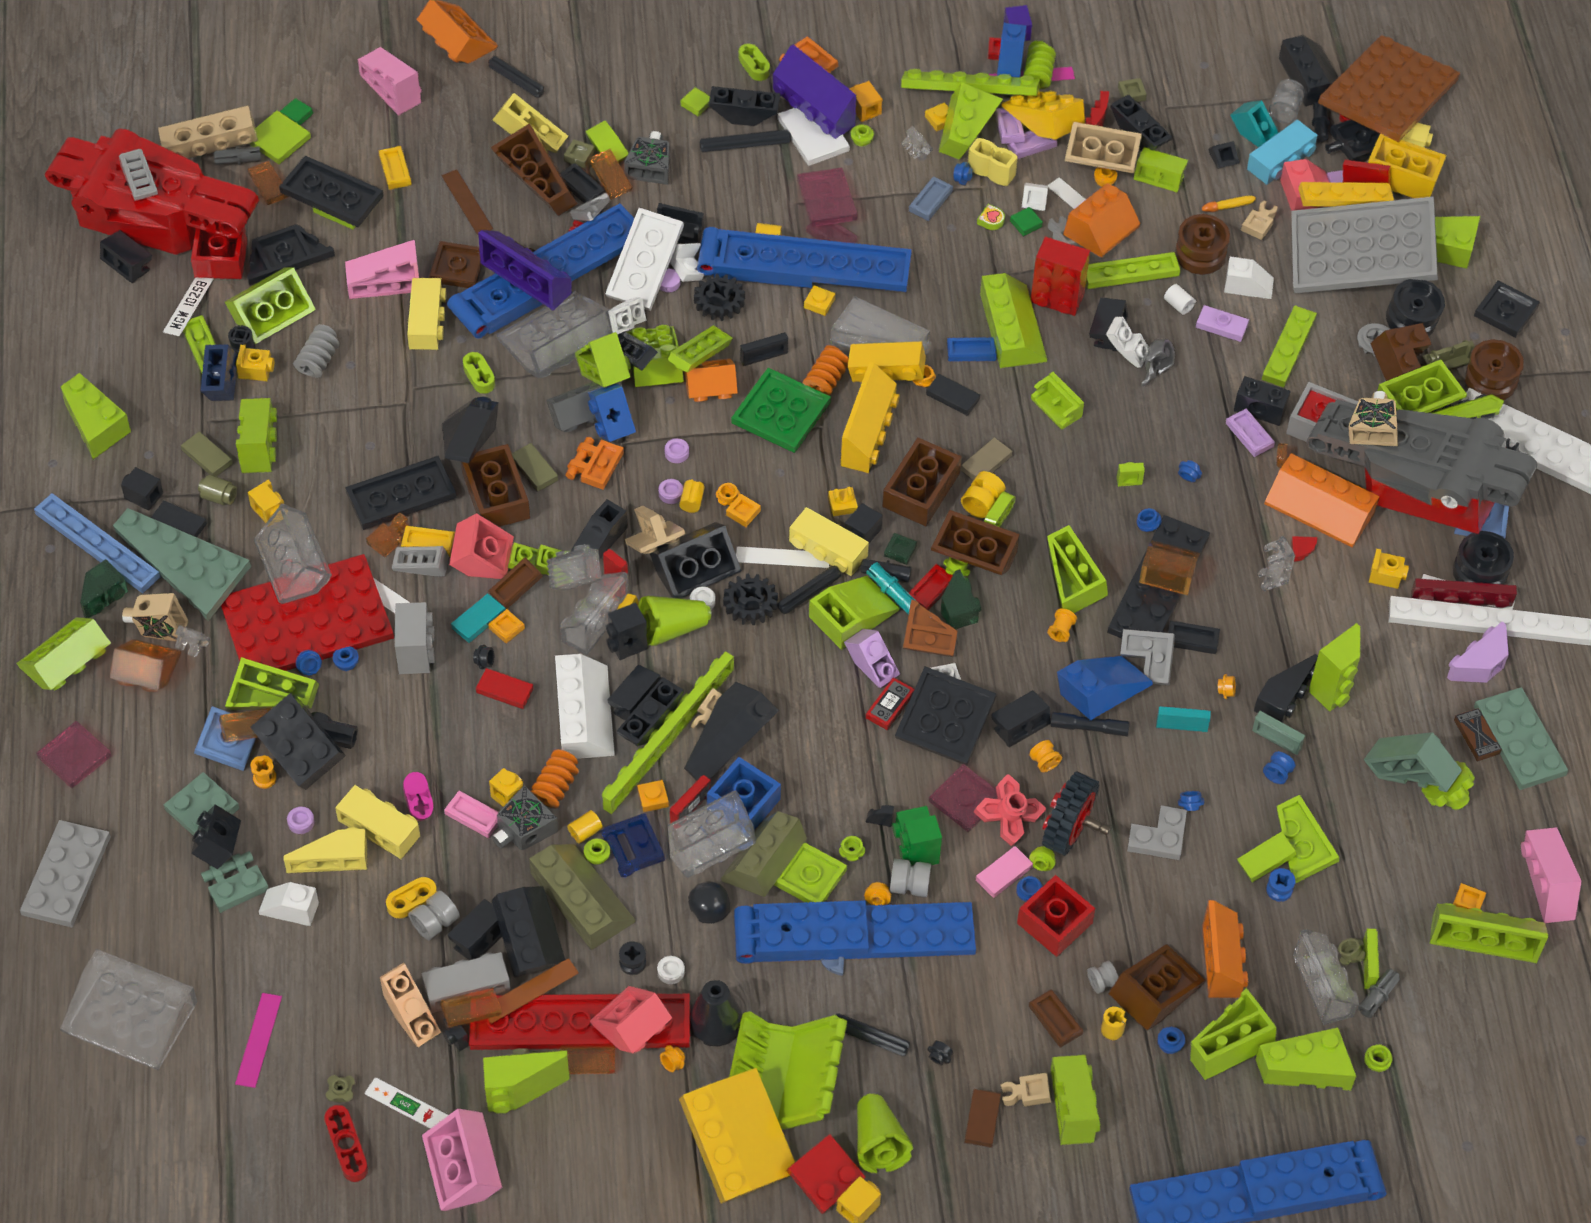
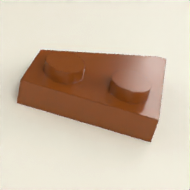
M911 600L903 649L954 657L958 631L922 607L917 601Z

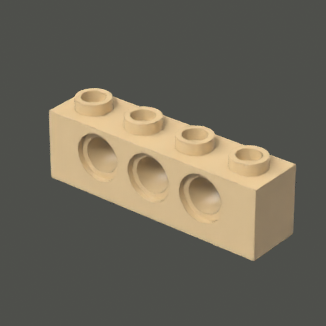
M249 106L158 128L161 146L185 158L201 156L258 141Z

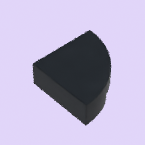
M882 805L881 809L869 810L866 823L892 827L894 806Z

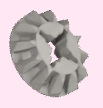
M1377 323L1363 326L1357 335L1358 347L1363 348L1364 353H1373L1375 357L1370 343L1375 338V335L1378 337L1385 330H1390V328Z

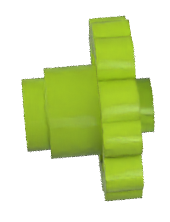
M1455 761L1462 771L1447 792L1439 791V786L1428 784L1426 788L1422 787V792L1431 805L1442 807L1446 804L1448 807L1457 810L1468 804L1470 799L1468 789L1474 785L1475 776L1466 763Z

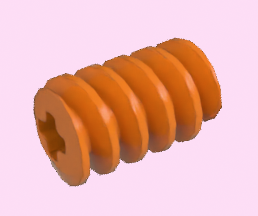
M831 345L825 346L820 357L817 358L816 363L812 366L811 371L808 372L807 377L803 380V384L826 395H831L833 388L836 387L837 382L842 377L841 375L845 373L848 367L849 358L839 348Z
M560 749L552 752L551 758L547 760L546 766L542 769L531 790L545 806L550 808L559 807L560 803L558 800L564 799L563 792L569 790L568 784H572L574 781L573 776L579 773V769L575 766L578 764L577 758L571 753Z

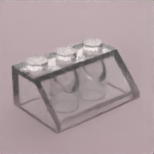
M627 573L603 574L598 582L595 581L591 585L587 596L584 599H580L570 617H565L560 625L561 642L586 656L606 632L608 613L617 610L619 604L629 594Z
M736 790L668 825L670 858L686 878L699 874L706 868L718 862H723L728 857L741 850H746L756 843L754 826Z
M1307 929L1301 930L1293 957L1323 1025L1354 1017L1356 1008L1359 1005L1358 996L1355 990H1351L1348 984V974L1345 967H1341L1339 964L1336 946L1330 943L1326 934Z

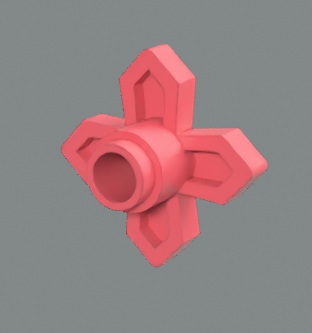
M1007 774L996 786L998 799L985 798L976 807L974 813L984 822L1000 821V837L1010 846H1014L1024 834L1022 821L1035 822L1044 813L1046 807L1036 798L1026 799L1020 793V784Z

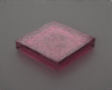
M77 721L36 753L37 757L71 788L112 756L111 751Z
M962 764L929 797V802L969 832L981 820L974 813L976 807L985 798L998 799L993 786Z

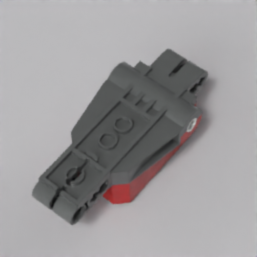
M1336 399L1335 402H1330L1326 405L1318 422L1307 438L1308 447L1318 454L1365 466L1366 490L1379 496L1377 506L1476 534L1480 533L1495 503L1506 506H1516L1519 503L1537 468V461L1532 456L1507 449L1506 438H1504L1505 435L1502 428L1494 421L1486 418L1471 419L1399 409L1396 410L1398 446L1350 444L1349 423L1357 404Z

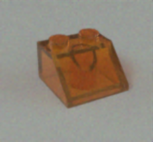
M1152 540L1148 545L1142 564L1139 583L1188 595L1200 553Z
M132 639L114 649L110 678L118 680V683L124 686H133L135 684L142 686V689L145 691L157 692L168 685L181 656V651Z

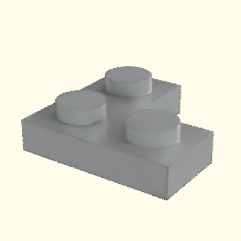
M1123 629L1121 656L1145 658L1144 675L1151 679L1153 684L1170 685L1175 635L1173 633Z
M1161 806L1157 828L1131 824L1127 851L1180 860L1187 810Z

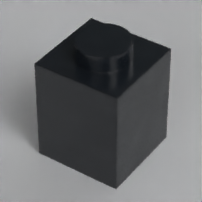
M137 467L122 480L121 487L124 498L148 511L163 495L160 479Z
M862 503L845 522V529L870 543L882 529L883 515Z

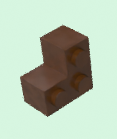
M1423 323L1385 330L1370 343L1386 381L1421 368L1417 356L1432 345Z

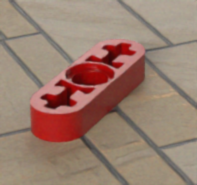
M334 1105L325 1113L326 1127L344 1177L348 1181L359 1182L368 1173L367 1161L349 1111L344 1106ZM335 1115H339L344 1129L340 1131L334 1121ZM348 1137L354 1140L353 1146L349 1149H341L338 1146L339 1141L343 1138ZM354 1156L356 1165L359 1166V1171L354 1172L351 1169L349 1157Z

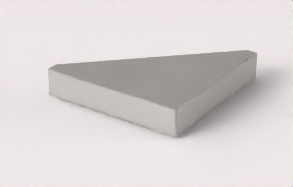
M606 192L571 210L572 218L584 221L593 220L610 202V198Z

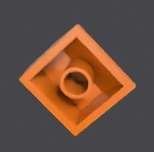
M730 358L705 361L688 373L684 371L687 395L696 402L706 401L708 396H718V399L732 398V394L738 393L735 364Z

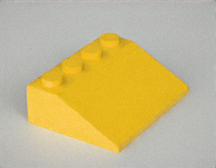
M757 1068L706 1085L679 1098L721 1204L790 1176L786 1170L795 1161Z

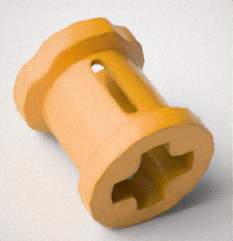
M1060 608L1056 610V619L1054 624L1048 628L1047 633L1055 641L1067 642L1070 637L1069 630L1076 623L1077 616L1068 609Z
M265 755L255 757L250 764L254 784L262 789L272 787L277 780L273 760Z

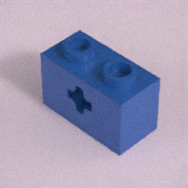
M614 383L588 392L590 397L588 406L591 413L596 416L597 423H595V429L599 437L611 442L636 432L622 386Z

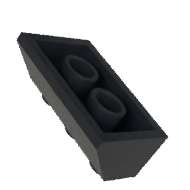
M1304 35L1282 40L1279 60L1304 106L1314 105L1315 102L1319 101L1320 96L1338 79V76L1321 45Z
M717 522L686 534L675 543L661 545L657 547V550L650 553L657 575L672 598H682L691 594L698 587H707L742 571L726 526Z
M544 886L521 887L496 894L492 899V904L514 978L552 968L565 960Z

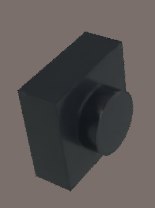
M451 1014L444 1018L445 1030L442 1033L448 1044H454L459 1052L469 1046L467 1033L455 1016Z

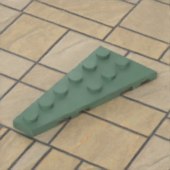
M129 508L124 511L113 525L115 532L132 548H135L147 563L154 566L159 571V574L177 592L182 593L194 608H197L208 621L251 568L250 560Z

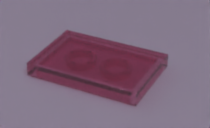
M843 168L797 174V181L811 227L857 220V211Z

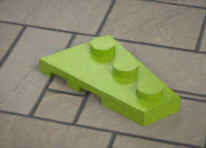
M1300 795L1277 806L1281 831L1297 853L1295 857L1288 860L1289 870L1293 873L1296 883L1339 862L1338 854Z

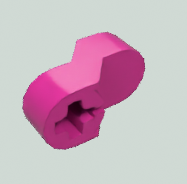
M412 772L405 777L403 782L404 797L409 814L417 821H424L433 812L432 796L426 777L419 772Z

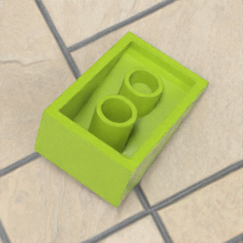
M567 1051L483 1058L488 1112L502 1114L510 1110H516L570 1080Z

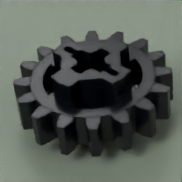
M715 274L713 279L710 276H706V282L700 280L699 287L694 289V304H696L697 311L702 310L703 317L709 314L711 315V320H714L716 316L721 321L724 320V316L732 319L733 312L739 314L740 307L745 305V291L743 290L742 283L737 284L735 277L729 280L727 274L723 278H720L719 274Z
M747 573L745 579L736 576V583L729 581L728 589H724L723 606L726 607V614H732L733 621L739 618L742 619V625H745L747 620L751 621L752 626L755 625L758 619L764 623L765 616L771 618L773 610H777L778 592H775V585H768V578L762 581L759 580V574L751 578L749 573ZM734 597L737 598L738 604L735 603Z

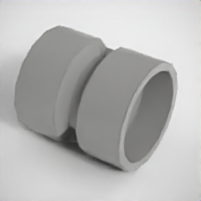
M894 858L890 893L904 895L910 890L912 895L927 898L931 863L917 862L914 866H911L909 860Z
M440 890L426 900L427 905H419L409 912L412 924L428 941L442 931V926L448 927L460 918L454 903Z

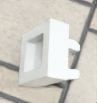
M1025 183L1022 208L1030 207L1031 209L1045 211L1048 186Z

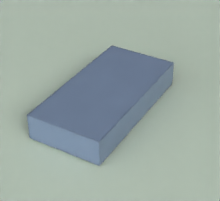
M933 176L910 204L909 212L929 221L952 193L953 186Z

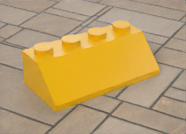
M869 362L845 427L841 447V466L869 473L872 464H877L879 457L878 446H883L886 437L884 429L891 425L893 417L891 410L892 408H897L900 396L896 394L897 384L872 362Z

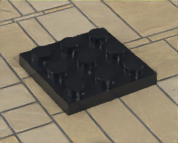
M924 666L896 731L895 738L967 766L997 694Z

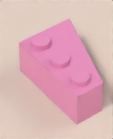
M381 47L358 59L361 77L398 116L421 103V87L419 85L418 72Z
M415 240L345 262L349 299L411 293L412 278H419Z
M1557 827L1526 831L1525 841L1521 843L1522 856L1526 858L1544 923L1575 920L1581 879Z

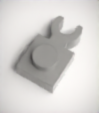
M1060 216L1058 223L1052 218L1049 220L1048 229L1053 232V239L1083 248V246L1063 235L1067 223L1065 217Z

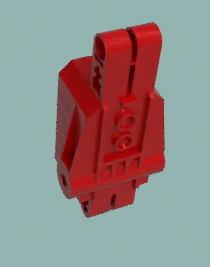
M117 129L111 138L101 136L96 144L68 137L45 172V178L49 183L71 191L73 198L72 206L76 211L79 226L107 235H112L120 230L138 244L174 255L193 248L196 228L228 238H238L259 203L258 195L252 190L204 176L197 163L150 140L139 137L127 129ZM142 149L158 194L135 201L122 171L119 155ZM149 184L136 187V189L147 187Z

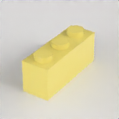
M412 278L407 333L409 349L438 350L439 340H443L444 331L443 326H440V321H445V307H442V302H446L447 292L446 288H442L441 278Z
M807 507L790 526L789 542L796 548L808 551L817 560L837 566L841 573H846L851 577L860 567L863 559L868 557V541Z
M354 785L335 807L339 822L349 828L365 829L367 839L400 859L404 857L420 837L419 825L413 816L402 814L397 811L393 804L387 801L382 802L368 789H361Z

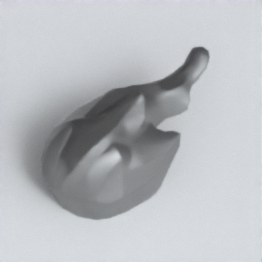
M1156 339L1150 344L1145 358L1147 375L1142 382V386H1146L1151 379L1156 377V370H1158L1160 375L1174 365L1175 351L1168 339Z

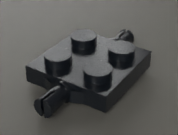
M1351 119L1331 126L1330 133L1336 142L1326 144L1325 150L1328 154L1341 150L1348 160L1360 162L1370 158L1380 133Z

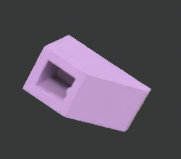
M862 629L844 642L854 663L877 687H883L893 677L896 678L900 675L878 631Z

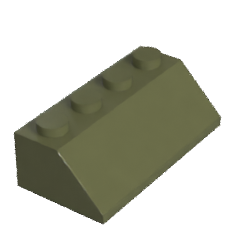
M575 844L550 845L529 858L531 875L540 886H544L546 894L591 950L635 923L634 917Z

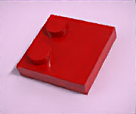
M831 1134L786 1170L821 1214L837 1202V1199L859 1177L866 1178Z

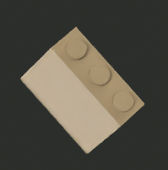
M1073 122L1065 161L1134 173L1142 134Z

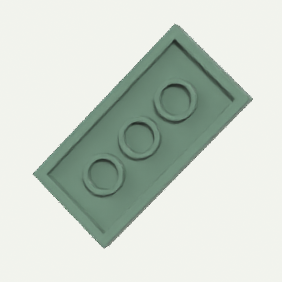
M1522 687L1475 702L1474 708H1479L1502 749L1500 755L1519 790L1567 775L1568 769Z

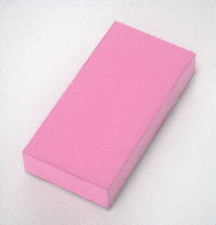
M461 791L457 792L444 809L445 815L487 838L491 836L498 826V811Z
M1014 846L976 876V881L995 898L1031 870L1033 863Z

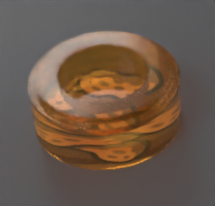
M1279 443L1277 447L1276 466L1278 468H1281L1287 460L1288 444Z

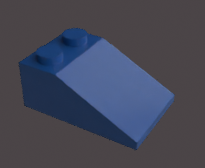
M1123 656L1077 660L1057 671L1060 694L1090 720L1153 685L1151 679Z

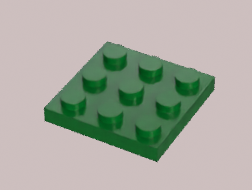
M767 368L731 417V423L795 453L831 403V396L771 368Z

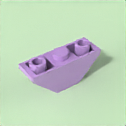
M1502 621L1495 628L1493 626L1489 627L1481 640L1478 642L1474 640L1462 656L1456 655L1449 663L1450 670L1447 678L1450 681L1487 683L1504 668L1509 655L1506 624Z

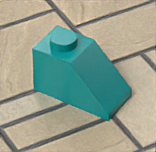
M1262 100L1244 103L1230 114L1240 135L1258 148L1279 133Z

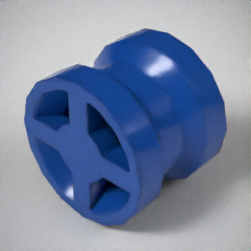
M1276 751L1270 758L1271 762L1264 766L1263 773L1270 781L1276 784H1284L1288 779V773L1293 772L1296 764L1289 755Z
M1284 868L1271 872L1266 887L1268 896L1278 902L1288 900L1293 893L1296 883L1293 873Z

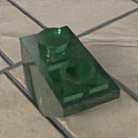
M107 559L85 573L80 600L85 618H91L101 613L105 607L121 599L128 592L125 578Z
M960 569L954 572L941 599L940 612L946 624H949L954 629L978 623L979 612H981L980 601L977 597L974 598L971 592L970 581L967 577L964 578Z

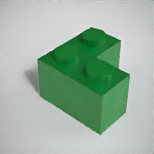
M927 806L896 812V822L892 823V829L895 839L899 838L901 845H899L901 859L909 860L911 866H914L917 862L931 863V865L939 864L942 835L936 816H930Z

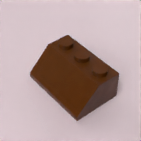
M949 510L931 547V551L1003 575L1010 569L1018 552L1020 534Z

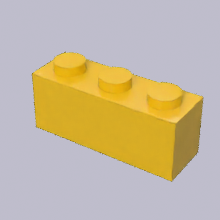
M922 342L851 344L848 370L852 382L863 381L869 362L875 363L892 380H920L924 377L926 355Z

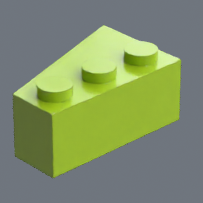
M1480 216L1435 217L1437 262L1467 269Z
M1070 525L1048 535L1049 552L1061 607L1076 613L1108 596L1106 579Z

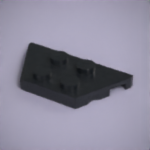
M298 224L252 239V254L249 260L250 269L247 275L249 286L256 284L283 268L294 267L297 270L334 257V249L331 246L326 247L321 244L319 238L307 233Z

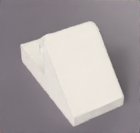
M700 243L677 244L670 264L682 282L700 281L704 277L703 273L697 271L698 262L694 258L701 245Z

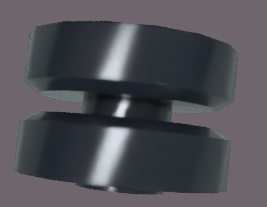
M1404 280L1397 286L1386 310V321L1390 329L1423 323L1428 336H1430L1434 332L1445 308V298L1441 290L1427 280Z
M1480 531L1479 534L1471 533L1466 536L1459 546L1453 564L1455 580L1505 585L1514 561V552L1510 543L1502 536L1489 531Z

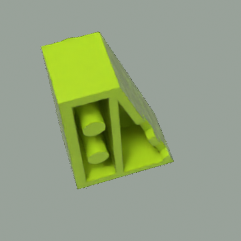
M961 83L951 96L938 152L960 160L1003 99Z
M617 332L593 340L583 346L584 348L575 352L582 376L602 387H607L630 378L629 369H631V365L627 356L623 355Z
M80 373L60 386L65 405L92 459L98 457L131 432L127 414Z
M271 398L241 399L239 412L240 426L237 429L240 439H236L242 473L272 472V462H276V448L272 447V442H277L276 427H273V422H277V408H272Z
M241 657L225 707L228 710H271L291 693L297 696L307 709H311L319 683L316 680Z
M1246 988L1234 1004H1229L1216 1021L1213 1020L1191 1041L1190 1061L1204 1080H1207L1257 1055L1260 1045L1275 1042L1276 1026Z
M1338 1028L1262 1044L1259 1046L1255 1059L1264 1084L1287 1086L1305 1084L1316 1085V1088L1331 1086L1342 1087V1090H1351L1356 1078Z
M1085 1055L1052 1057L1050 1071L1061 1145L1094 1143L1096 1132H1100V1120L1096 1108V1093L1092 1089L1091 1084L1093 1080L1092 1066L1087 1065Z

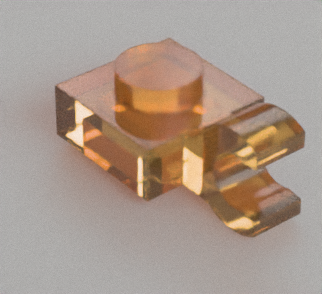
M399 513L394 517L389 527L382 523L366 538L367 544L383 557H386L402 542L400 534L404 533L406 526H409L406 523L408 518Z

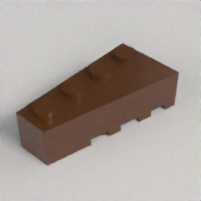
M530 123L490 147L498 159L557 216L578 204L542 140Z

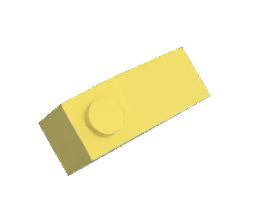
M515 93L510 96L493 118L494 122L510 134L515 133L530 123L546 149L554 153L559 150L568 137L567 134Z
M350 827L344 830H337L284 855L286 872L366 870L367 838L365 829Z

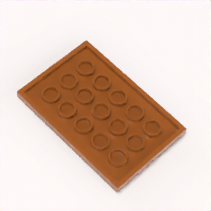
M1381 35L1320 96L1318 103L1400 142L1458 81L1460 72L1448 65L1433 60L1429 56L1420 54L1408 46L1397 43L1389 37Z

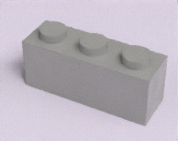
M501 952L496 954L487 953L480 958L469 961L460 960L454 963V965L442 968L433 967L427 972L422 973L431 1013L471 1003V996L503 995L511 991L509 977Z

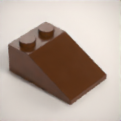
M1166 944L1122 972L1108 994L1148 1031L1171 1014L1201 987L1206 980Z

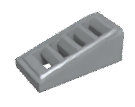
M142 149L120 154V165L134 200L157 195L158 191ZM149 184L147 187L136 189V187Z
M443 546L396 547L392 570L428 576H445L449 555ZM405 556H408L407 563H403Z

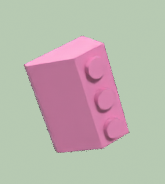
M456 1109L422 1135L442 1211L484 1201L502 1188L482 1112Z

